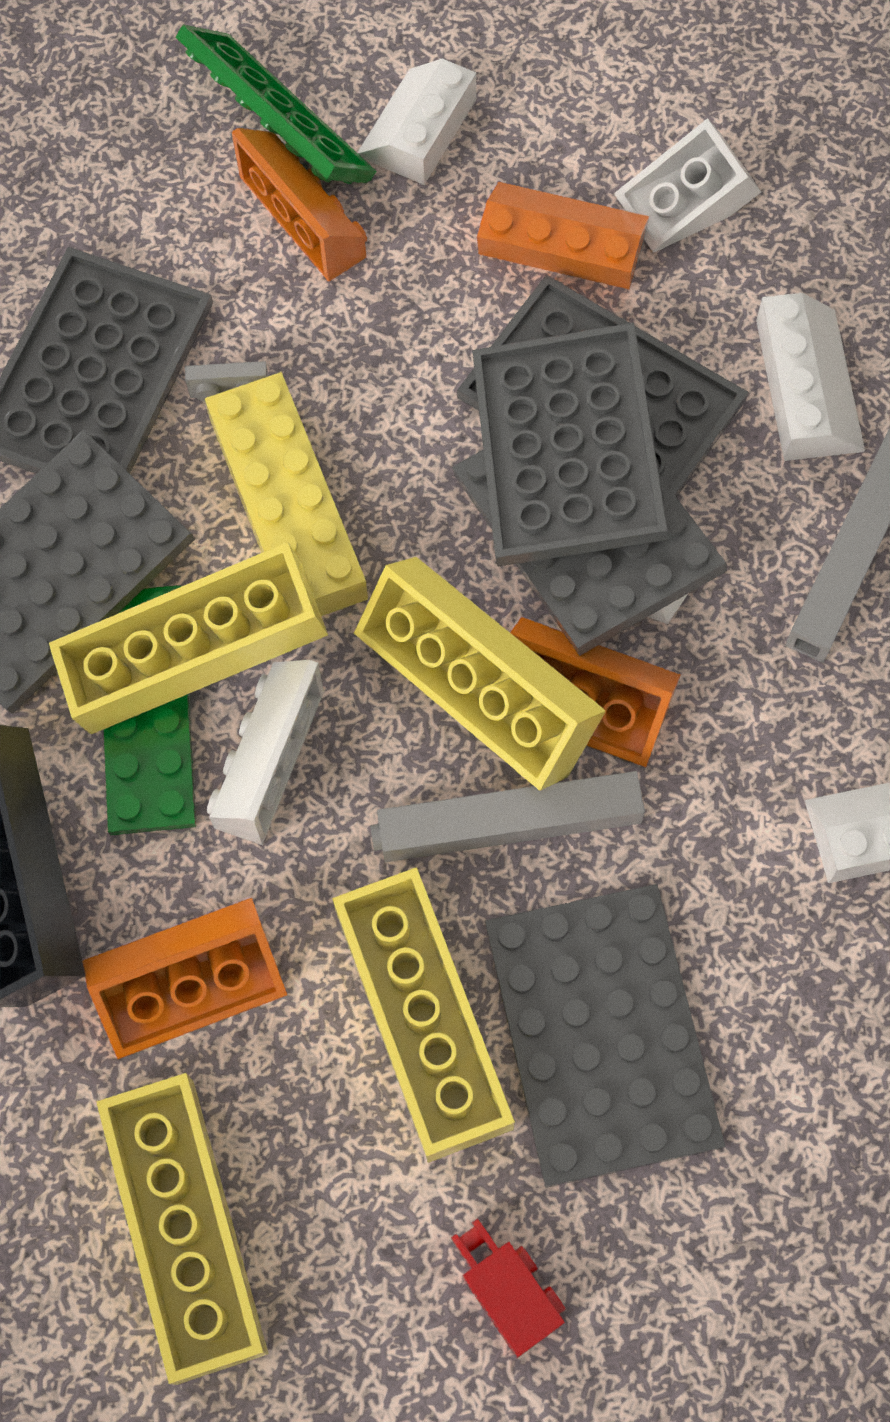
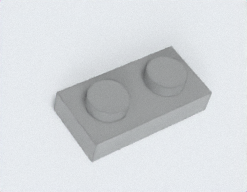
M266 361L185 366V381L190 398H197L204 402V398L269 376Z

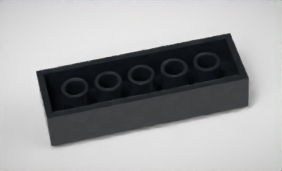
M0 725V1007H26L86 975L29 728Z

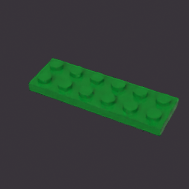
M182 24L175 38L187 48L185 53L192 60L205 65L211 71L210 76L215 82L230 88L236 94L235 100L241 106L254 111L260 116L261 125L268 131L279 134L286 141L285 147L291 153L308 161L312 165L311 171L315 176L325 182L336 180L346 184H352V182L367 184L372 180L377 171L231 35Z
M181 585L144 588L119 613L178 589ZM189 694L103 729L109 835L196 827Z

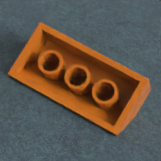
M237 128L231 132L240 178L328 282L367 258L365 246L367 236L362 226L357 221L351 222L348 219L337 197L333 194L329 196L322 189L319 178L312 173L311 168L306 170L300 163L299 157L291 153L276 134L268 131Z
M498 182L486 202L478 230V254L630 290L649 216Z
M521 617L510 633L606 710L587 746L647 767L681 675L601 645L579 656L562 631Z
M252 898L83 960L87 989L117 1059L287 996Z

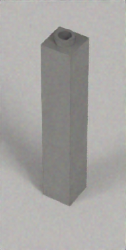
M890 428L785 646L824 663L890 525Z
M637 771L559 782L541 791L532 786L377 810L379 824L370 825L374 851L383 850L384 862L642 824L645 810Z

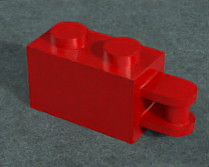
M477 1218L471 1222L474 1226L460 1237L457 1234L451 1237L452 1242L471 1268L462 1275V1278L516 1358H519L565 1323L560 1314L566 1308L550 1286L542 1290L532 1274L538 1268L525 1248L520 1246L515 1250L509 1241L498 1248ZM485 1243L492 1254L477 1264L470 1253Z

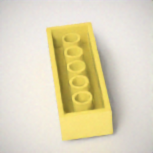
M282 372L204 398L211 424L261 553L287 542L290 544L302 562L321 616L368 600L365 577Z
M287 542L49 643L72 719L88 733L94 734L328 636L302 562Z
M413 557L385 566L354 634L539 791L568 778L606 710L419 558Z
M417 867L332 898L336 914L427 1162L430 1163L513 1131L515 1121Z
M187 1073L96 1101L168 1383L178 1385L268 1355L193 1080Z

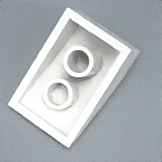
M707 118L614 194L625 211L649 216L644 240L652 252H656L732 216L760 194L761 190L724 137Z

